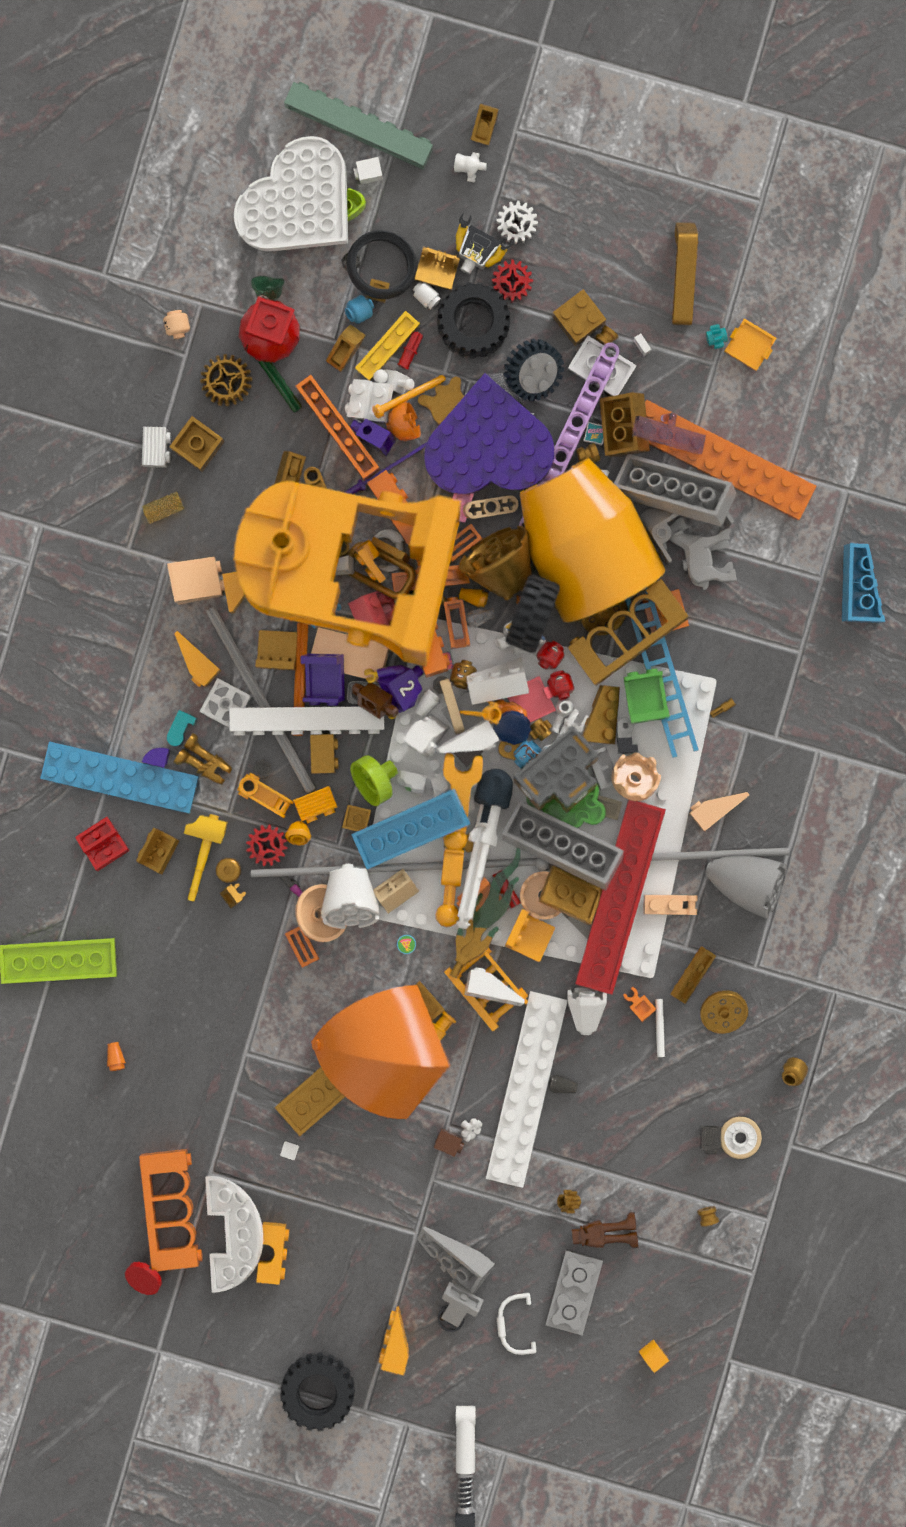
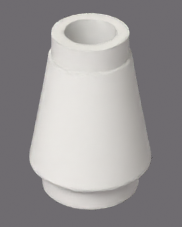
M430 688L427 692L424 691L415 712L424 718L440 703L441 696Z

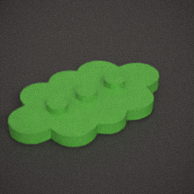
M597 783L596 788L567 813L555 799L546 803L540 810L577 829L584 822L590 825H597L606 816L605 806L597 800L599 796ZM526 797L527 804L536 808L532 804V802Z

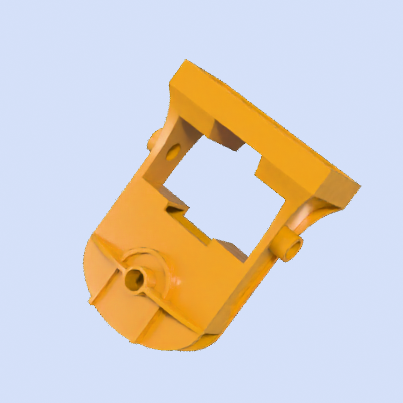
M297 482L277 483L263 491L251 506L245 510L246 513L239 526L234 560L242 591L252 607L262 614L348 633L346 643L357 647L368 648L370 640L393 651L404 662L427 666L459 527L461 501L436 496L426 501L402 503L403 496L392 492H381L379 500ZM359 512L414 526L410 541V558L422 562L415 596L398 594L391 626L335 616L340 586L339 583L334 582L343 541L352 543Z

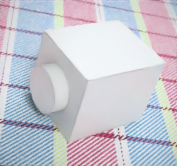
M378 157L356 162L357 168H353L355 179H359L361 185L383 180Z

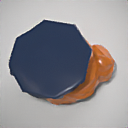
M503 699L495 700L494 703H498V708L501 710L499 723L495 724L493 728L498 739L513 745L526 741L531 731L526 709H523L515 702H505Z

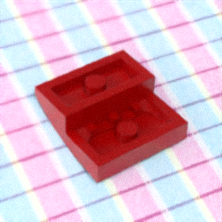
M105 817L75 837L97 872L130 851L108 817Z

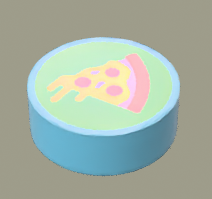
M403 935L397 941V948L403 954H410L416 948V941L411 935Z

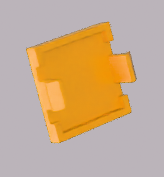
M744 318L739 328L735 327L731 333L730 338L732 339L724 352L757 371L764 358L767 360L773 351L771 347L777 338Z

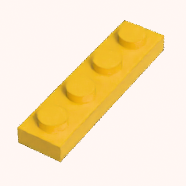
M405 311L355 369L367 380L371 381L374 373L386 364L418 328L420 323Z

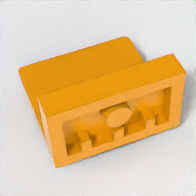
M522 909L505 947L540 962L555 927L528 915L529 912Z

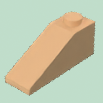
M745 792L703 801L702 803L698 801L690 807L692 811L689 814L702 831H706L746 799L749 794Z

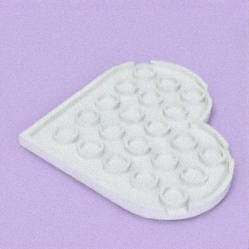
M313 136L302 137L285 145L286 148L279 155H276L272 163L270 177H264L251 183L243 195L240 194L234 209L236 229L242 239L255 249L280 251L348 243L346 165L340 151L326 139Z

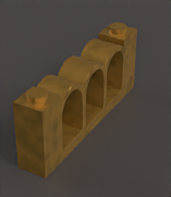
M662 579L656 580L648 586L646 590L647 595H640L632 601L630 612L618 611L610 617L608 628L596 627L590 631L587 639L578 636L570 642L568 649L595 686L599 685L689 619L687 613ZM644 600L654 602L668 620L666 624L650 635L640 623L635 613L637 605ZM622 616L631 617L646 636L644 640L629 651H627L614 632V623ZM600 632L609 633L624 652L622 656L607 667L592 647L593 637Z

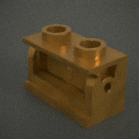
M334 734L310 735L311 774L335 773V769H339V760L335 758V750H338V738H334Z

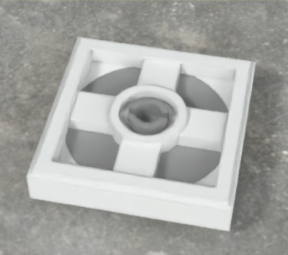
M217 678L199 712L229 727V708H246L252 696Z

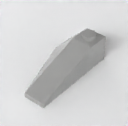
M425 1226L417 1238L428 1254L433 1258H437L441 1263L440 1268L442 1271H447L453 1278L451 1282L472 1294L478 1290L495 1265L481 1252Z

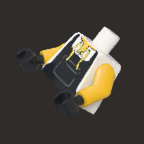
M463 213L459 218L460 224L456 233V250L459 252V257L465 260L460 270L470 275L475 266L483 270L485 267H491L500 262L507 249L514 244V241L512 240L508 245L505 243V239L508 236L499 241L476 227L469 225L472 217L470 215L468 221H464Z

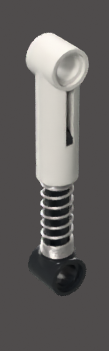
M456 1406V1473H458V1478H460V1481H458L460 1483L458 1487L460 1489L458 1492L460 1494V1497H458L460 1502H458V1512H456V1527H475V1513L471 1504L473 1502L471 1499L473 1496L471 1493L473 1491L471 1488L473 1486L471 1483L473 1478L471 1477L475 1473V1406Z

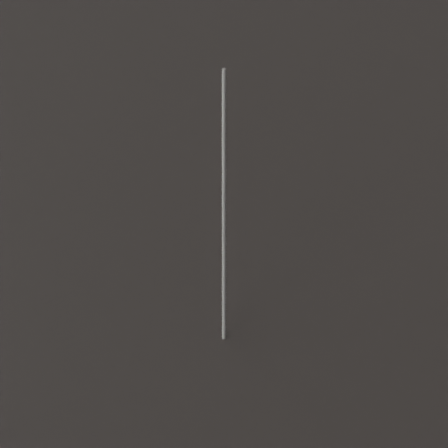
M768 848L653 853L651 861L711 859L731 856L789 855V849ZM537 858L486 860L485 868L535 866ZM463 861L462 869H468L470 861ZM443 862L380 864L367 870L368 873L397 872L401 869L405 871L442 870ZM356 865L354 868L366 869V866ZM342 866L251 870V877L329 874L332 870L340 869Z

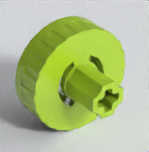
M365 755L351 764L350 771L353 781L367 802L373 806H379L392 797L393 791L390 779L398 774V770L392 761L389 760L380 765L373 757Z

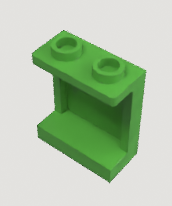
M649 669L646 670V674L640 675L638 672L627 673V677L623 678L631 724L668 719L670 717L662 671Z

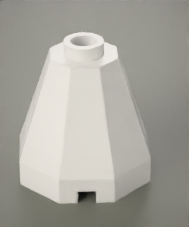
M577 987L573 993L571 989L567 990L568 1004L576 1030L582 1035H591L592 1032L597 1030L607 1003V994L605 992L599 993L598 990L587 987Z

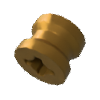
M606 325L602 327L601 333L595 336V339L603 345L612 343L619 338L617 333Z
M716 1206L697 1210L698 1215L701 1217V1226L719 1223V1218L715 1214L717 1211Z

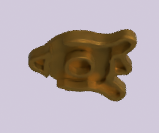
M453 377L448 385H437L435 387V397L428 395L419 396L418 403L430 410L433 419L438 425L441 424L464 397L460 389L461 379Z

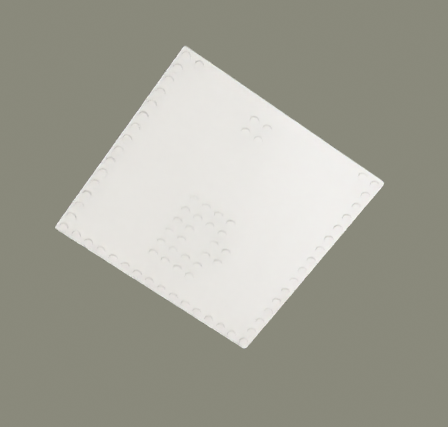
M437 619L438 629L435 631L437 637H442L444 647L441 648L442 652L451 651L454 663L461 662V660L471 661L472 666L477 669V672L522 657L526 680L530 681L540 676L545 688L548 687L547 680L550 678V674L564 670L565 673L571 675L575 687L568 699L573 703L574 709L580 711L576 721H574L579 726H581V722L586 715L590 716L593 709L592 704L600 685L620 687L617 723L621 718H630L623 678L627 677V673L638 672L639 675L646 674L644 663L630 661L599 685L595 686L568 647L562 646L565 657L558 667L545 670L538 665L539 661L536 653L539 649L535 653L525 652L517 655L513 653L511 647L500 650L497 639L505 636L504 633L467 626L470 646L451 649L447 621ZM452 622L454 640L464 638L462 624ZM596 653L606 667L618 659L617 657ZM408 663L407 667L413 669L417 664ZM651 667V669L662 671L663 678L671 676L668 668ZM452 670L428 678L423 674L418 679L422 686V691L418 695L415 706L405 712L398 713L395 719L387 761H392L397 770L426 775L423 795L406 791L404 786L398 784L396 776L390 779L393 791L392 797L377 806L373 825L434 798L431 779L435 778L434 774L443 773L446 753L436 752L433 757L430 755L426 758L403 739L416 722L424 720L415 710L424 691L427 692L429 688L439 694L441 698L439 700L440 703L425 717L428 718L432 714L450 727L437 746L439 747L458 736L441 711L447 705L439 681L450 680ZM675 670L699 749L698 751H693L689 736L673 740L677 757L672 758L661 720L634 724L632 745L638 744L637 753H640L643 757H653L656 760V770L661 775L660 783L654 794L646 800L639 801L666 809L654 853L681 852L716 687V679ZM450 681L455 700L469 691V688L460 689L454 687L453 682ZM672 681L664 683L666 697L676 694ZM552 697L550 699L555 707L559 698ZM503 698L505 702H509L508 698ZM678 699L667 702L670 716L681 713ZM563 704L561 709L567 711L568 705ZM554 711L541 717L543 722L547 719L553 726L557 714ZM683 717L667 722L671 735L687 731ZM562 722V725H561L559 731H561V729H562V727H563V725H564V722ZM617 730L615 744L588 742L595 750L606 746L613 766L623 755L618 754ZM552 732L542 741L538 738L534 740L529 734V738L526 741L530 742L532 740L543 749L545 745H551L559 734ZM499 740L495 743L496 746L488 751L483 750L484 752L481 754L483 756L482 774L490 769L505 771L513 781V792L509 808L506 810L501 809L496 828L497 845L496 847H489L487 860L538 858L502 840V832L518 802L521 801L525 804L527 802L525 794L514 783V775L522 769L515 764V760L504 758L500 755L498 747L501 741ZM506 745L504 750L510 752L512 748L510 745ZM448 752L453 754L454 766L457 770L465 769L467 771L471 768L472 763L466 767L454 752ZM627 753L625 756L632 755L633 753ZM591 766L588 767L587 771L591 777L593 776V778L596 780ZM630 776L632 781L639 782V778L637 776ZM478 783L472 786L473 797L475 796ZM612 785L602 790L599 788V795L623 802L618 820L605 817L597 825H590L584 822L578 829L615 846L628 799L621 796ZM476 802V810L468 811L470 825H467L466 835L476 825L480 804ZM444 836L381 864L443 862ZM464 849L463 861H470L472 852L467 853ZM679 860L651 861L619 972L647 978L654 977L667 914H643L644 895H671ZM550 865V867H549L547 870H545V871L549 872L551 866H554V865ZM536 866L484 868L481 880L486 878L491 886L507 902L504 895H501L499 892L500 888L492 877L493 874L503 869L509 883L513 884V890L520 900V891L524 881L532 874L541 871ZM462 869L461 886L456 887L454 905L458 910L459 906L456 903L459 900L457 897L463 893L468 869ZM442 870L405 871L419 892L389 914L376 898L379 907V920L452 936L460 935L464 936V938L466 936V929L459 928L457 923L452 927H443L436 920V910L443 904L445 885H441ZM397 872L368 873L372 888L375 889ZM522 904L516 905L512 909L509 905V909L483 933L481 941L488 935L493 938L491 944L505 947L521 910H524ZM562 912L551 919H539L555 927L543 955L581 963L592 923L587 925Z

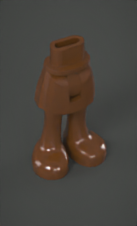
M629 1212L627 1218L620 1222L602 1223L601 1220L588 1223L583 1227L580 1226L578 1229H572L573 1245L582 1244V1246L604 1248L605 1244L626 1243L632 1248H639L637 1231L626 1234L605 1235V1233L612 1231L636 1230L635 1212Z

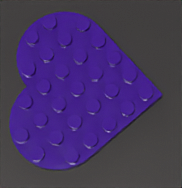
M484 373L431 434L426 444L424 459L431 479L440 488L449 493L457 495L473 494L484 489L491 482L503 489L513 491L525 490L535 484H539L552 468L555 449L553 438L545 425Z

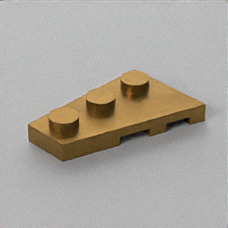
M599 686L592 704L593 709L590 717L586 719L584 724L586 727L583 734H581L587 742L615 744L620 687Z

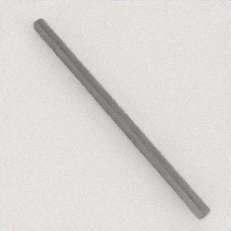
M215 607L209 608L206 613L258 707L271 708ZM285 732L284 735H274L305 792L310 793L314 791L315 786Z

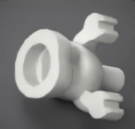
M472 152L471 156L457 153L454 172H466L468 176L467 181L475 182L476 175L474 174L477 170L486 171L487 163L479 162L480 153Z

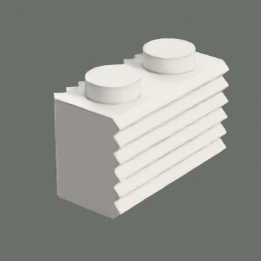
M143 427V467L167 468V463H170L171 454L170 451H167V444H171V432H168L166 427Z

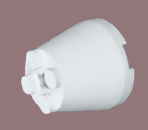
M344 864L342 868L329 872V880L321 910L324 924L339 929L355 925L363 928L379 920V907L367 869L354 868L352 864Z

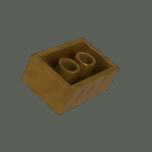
M631 392L600 398L605 456L620 457L650 451L644 394Z

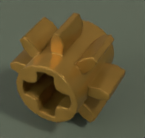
M539 718L530 725L532 731L529 734L534 740L538 738L542 741L552 734L550 731L552 725L547 719L543 722Z
M563 1190V1194L558 1196L557 1205L561 1212L574 1214L575 1209H579L581 1205V1198L577 1195V1191Z

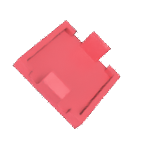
M540 676L527 681L529 693L507 697L509 702H515L523 709H526L530 723L556 711L550 699L553 697L549 687L545 688Z

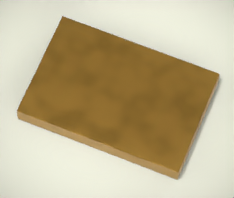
M551 866L539 902L590 925L599 904L602 888L556 866Z

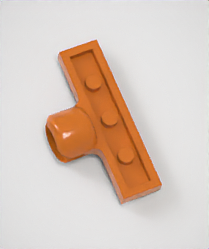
M417 561L416 579L410 591L416 590L422 565L420 561ZM459 565L449 566L445 587L470 583L469 577L462 574ZM407 572L391 573L393 591H401L408 579Z

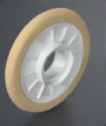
M734 1117L728 1120L721 1128V1137L719 1135L720 1145L724 1152L736 1159H745L755 1154L760 1147L762 1139L758 1125L746 1117ZM737 1133L745 1134L746 1139L743 1143L736 1142L735 1136Z

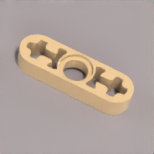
M511 495L472 501L464 505L463 513L469 519L512 513L517 510L519 503L517 498ZM508 499L509 502H513L510 510L509 507H501L502 511L500 512V504L507 503ZM488 502H493L496 506L493 513L488 512L486 509ZM472 505L473 508L481 507L482 511L474 512L473 516L471 512H468V509Z
M450 680L439 681L455 734L463 733L465 729Z

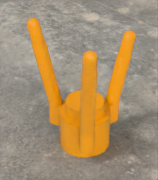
M488 701L487 703L490 706L485 707L482 712L459 711L460 714L483 717L486 721H489L490 725L498 724L501 718V710L498 708V703Z

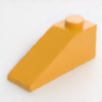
M176 631L174 634L189 673L193 676L191 680L199 687L201 685L207 687L221 670L181 633Z

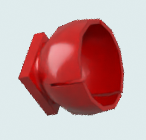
M258 296L256 303L249 307L240 320L239 338L247 354L258 361L272 363L289 357L298 345L300 337V325L294 315L295 309L287 307L280 301L268 300Z

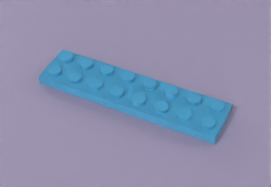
M49 742L40 779L190 814L199 776Z

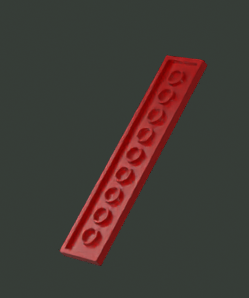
M628 800L615 843V847L623 850V859L607 890L602 889L575 984L613 994L666 809L639 801Z

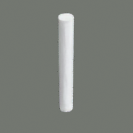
M655 999V1008L657 1009V1057H665L663 999Z

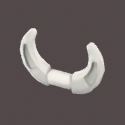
M385 529L374 536L377 539H390L393 543H396L397 549L404 552L402 543L404 539L398 532ZM393 564L379 566L381 570L386 572H394L400 569Z

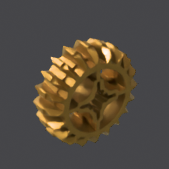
M226 354L223 355V360L216 356V363L210 359L209 362L212 366H204L208 372H201V375L206 378L201 379L200 382L207 384L202 387V390H209L205 396L207 398L212 396L211 402L213 403L218 399L219 406L222 405L223 400L226 406L230 405V400L236 405V398L243 401L241 394L245 396L249 394L244 389H251L252 387L246 383L252 381V377H246L251 371L244 370L247 367L246 363L240 365L241 358L234 362V355L230 356V360H228ZM224 366H232L239 370V372L228 373ZM219 368L220 376L211 383L213 373ZM223 372L225 373L228 379H231L229 380L230 383H228L230 388H228L225 382H221L222 380H224ZM242 378L240 387L234 392L233 384ZM223 387L229 395L219 394L213 388Z

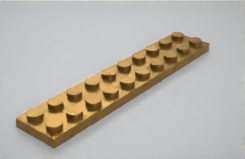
M419 981L415 985L418 986L427 1011L433 1021L445 1009L422 982ZM320 1067L276 1105L275 1109L294 1131L301 1136L345 1096L331 1083Z

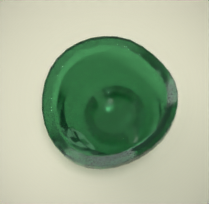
M261 275L252 278L251 286L257 298L259 296L275 301L282 294L285 280L283 278Z

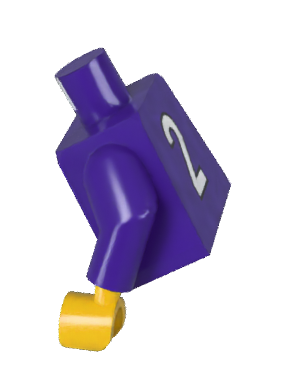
M394 665L377 669L376 672L370 668L364 671V675L372 674L371 677L366 678V681L369 683H373L376 677H379L377 681L381 689L393 696L392 704L398 708L399 713L415 706L418 695L422 691V686L418 679L424 674L419 666L416 665L411 669L402 665Z

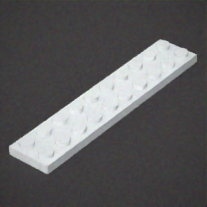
M530 991L486 1179L522 1188L524 1186L568 1001L566 999Z

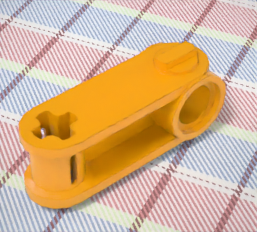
M251 772L250 774L246 773L237 788L238 794L247 800L251 798L285 818L286 811L294 801L259 781L260 778ZM248 780L254 783V789L250 792L244 789V783Z

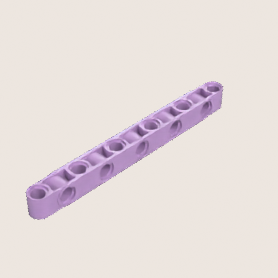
M607 343L602 348L554 447V455L556 456L557 453L563 452L566 454V460L558 462L554 458L550 472L537 485L566 471L619 356V348L616 344ZM608 348H613L616 351V355L608 357L605 351ZM591 383L599 385L597 392L589 390L588 387ZM574 418H581L583 421L582 426L574 427L572 424ZM523 517L520 521L519 526H523L524 524Z

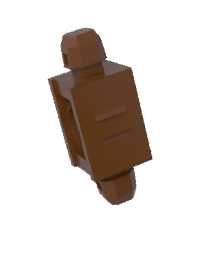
M355 683L352 686L353 694L358 697L357 705L378 719H381L384 715L395 718L398 715V708L392 704L393 696L374 683H368L366 686Z

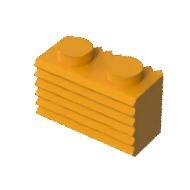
M330 786L293 800L301 821L306 820L307 824L318 820L317 816L324 813L325 816L335 813V808H338Z

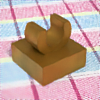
M239 883L234 886L232 884L220 893L230 908L243 900L242 897L246 894L245 891L241 894L237 892L236 888L240 886Z

